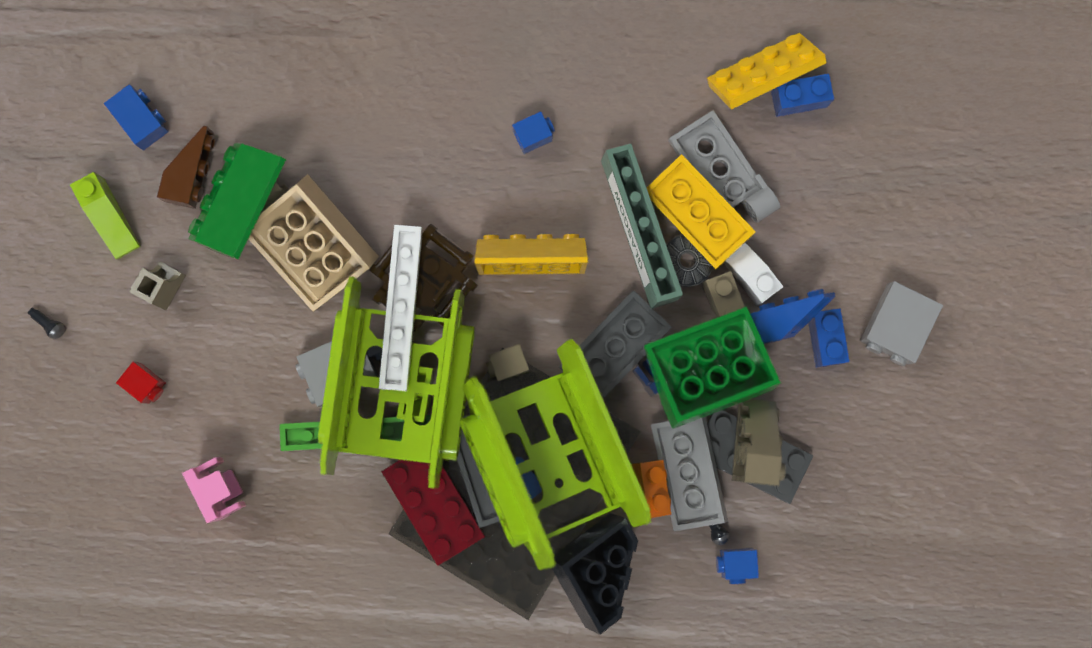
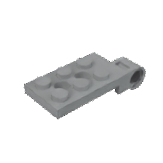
M714 110L669 138L668 141L678 156L682 154L733 208L741 203L756 223L780 209V203L776 195L767 186L761 175L755 173ZM701 141L710 142L712 151L708 154L700 152L698 143ZM715 163H723L727 168V173L723 176L716 175L713 171Z

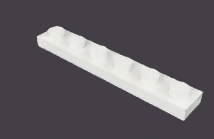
M394 225L379 389L408 391L422 227Z

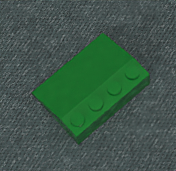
M234 143L233 146L228 147L224 154L223 160H225L222 170H218L212 179L214 186L210 194H206L200 204L202 211L198 219L195 218L189 226L188 233H190L188 239L219 254L239 259L286 159L242 143Z
M747 307L644 345L657 391L672 429L770 392L781 383Z

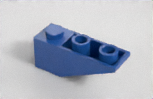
M824 289L808 292V298L800 300L799 296L783 299V305L775 306V302L759 306L760 311L750 313L763 344L794 337L836 297L835 292L824 293Z

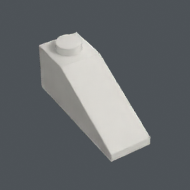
M746 243L724 262L725 266L732 272L734 278L756 306L783 288V285L770 268Z

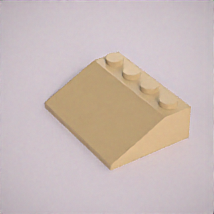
M308 174L260 213L249 236V241L313 312L345 288L349 276L358 278L379 257Z

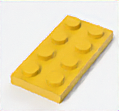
M801 33L788 36L785 40L773 46L764 48L757 54L743 58L726 69L718 70L715 74L707 77L709 87L732 110L827 62L825 54Z
M682 154L647 187L650 200L715 269H718L756 233Z

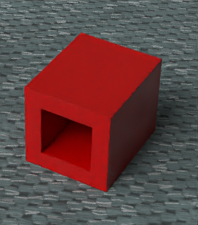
M133 361L116 384L140 403L150 404V402H155L164 391L162 387L166 382L142 363Z

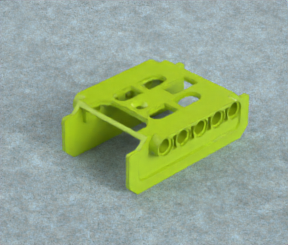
M349 276L345 286L342 310H338L335 317L319 425L318 442L322 444L320 474L334 475L339 452L431 463L429 488H439L444 459L454 461L458 459L462 433L460 419L464 418L466 395L462 386L469 380L475 326L462 325L464 294L461 290L455 289L450 319L415 315L414 319L443 322L442 337L432 345L412 343L408 391L380 389L376 414L372 418L365 419L360 416L358 410L361 387L379 389L380 377L363 375L366 353L372 346H379L383 349V339H377L370 329L372 314L386 315V311L360 308L362 284L355 277ZM426 353H434L439 361L436 384L417 382L421 357ZM416 393L434 395L431 419L426 425H417L413 420ZM386 401L407 404L402 441L381 439Z
M573 339L566 341L557 349L563 369L561 374L490 402L482 384L476 377L470 378L462 386L468 400L470 415L461 418L460 425L505 535L513 548L525 544L539 570L555 566L553 552L547 539L616 508L621 507L625 511L632 527L646 525L651 522L649 505L582 350ZM535 403L549 438L531 445L517 410ZM557 413H563L568 416L578 438L577 440L561 445L552 422L553 417ZM514 433L519 436L529 460L517 465L515 464L505 440V435ZM581 449L583 450L592 473L591 478L587 482H580L576 479L567 455ZM534 470L543 493L541 501L535 504L531 502L520 476ZM558 478L563 481L561 488H557L554 484ZM587 489L601 493L607 506L606 509L545 535L538 518L541 509Z

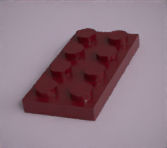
M400 459L381 472L437 566L485 537L444 467H442L439 488H429L431 463Z

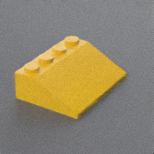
M522 234L510 235V239H499V235H484L483 239H477L475 266L479 275L585 274L588 263L585 238H579V234H565L563 238H553L551 234H539L537 239H526V235Z

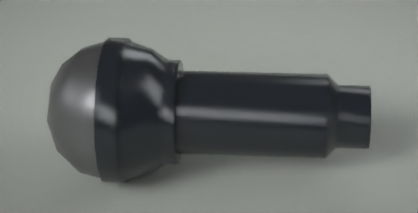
M34 308L28 311L31 318L44 328L49 338L57 339L64 334L65 328L61 322L49 319L42 312Z
M720 524L709 525L711 540L715 544L723 545L729 540V532Z

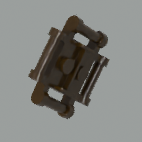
M430 224L422 234L416 307L421 310L418 315L449 319L453 297L440 313L435 310L457 281L462 284L458 290L463 292L464 299L470 291L473 292L478 285L462 274L472 261L474 255L468 251L464 252L437 232V227ZM432 240L459 262L453 267L426 245ZM392 245L376 265L373 264L369 269L371 273L384 282V285L376 292L372 300L378 305L383 304L385 307H387L389 275L384 271L391 263ZM414 319L413 331L416 332L425 320ZM437 322V323H439L441 326L444 327V323H443V322Z

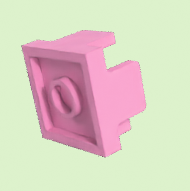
M222 457L213 458L196 468H191L182 473L207 523L222 520L246 506L244 501L237 502L229 507L225 505L227 501L243 493L232 470L224 473L215 471L212 474L208 471L224 463Z

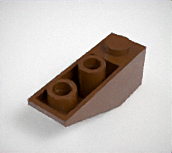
M203 126L163 171L157 198L163 202L196 209L197 202L201 201L203 195L201 184L203 177H206L208 174L209 162L207 160L209 152L213 151L216 141L215 136H213L214 132L207 126Z

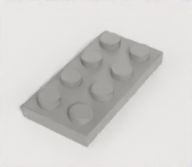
M706 417L672 429L669 421L651 424L658 460L664 461V467L667 471L666 481L668 494L671 498L670 516L673 530L680 531L728 522Z

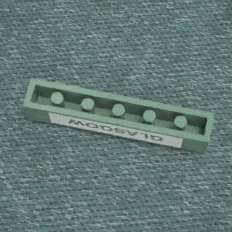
M632 144L606 150L601 163L650 308L654 309L674 303L683 293Z

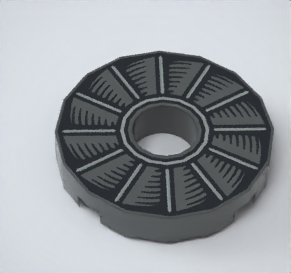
M684 235L676 236L667 243L666 246L680 287L698 286L709 277L713 266ZM684 254L692 255L695 260L694 266L691 268L683 267L680 257Z

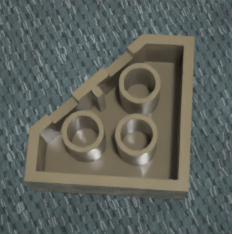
M749 399L738 404L731 481L779 486L780 480H784L785 463H781L782 435H779L778 426L779 408L776 407L775 401Z

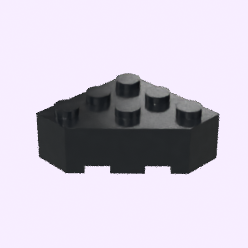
M612 513L608 514L553 556L555 566L551 567L584 627L600 635L622 618L624 607L621 604L624 591L628 590L632 568H630L632 554L633 551L636 552L638 539L627 519Z

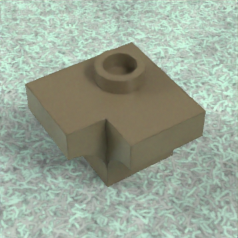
M159 262L152 270L141 269L130 289V293L152 305L167 310L186 275Z

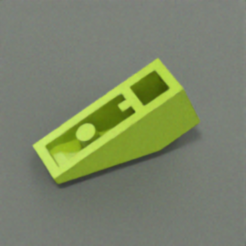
M92 172L70 184L80 206L115 259H119L141 247L105 178Z

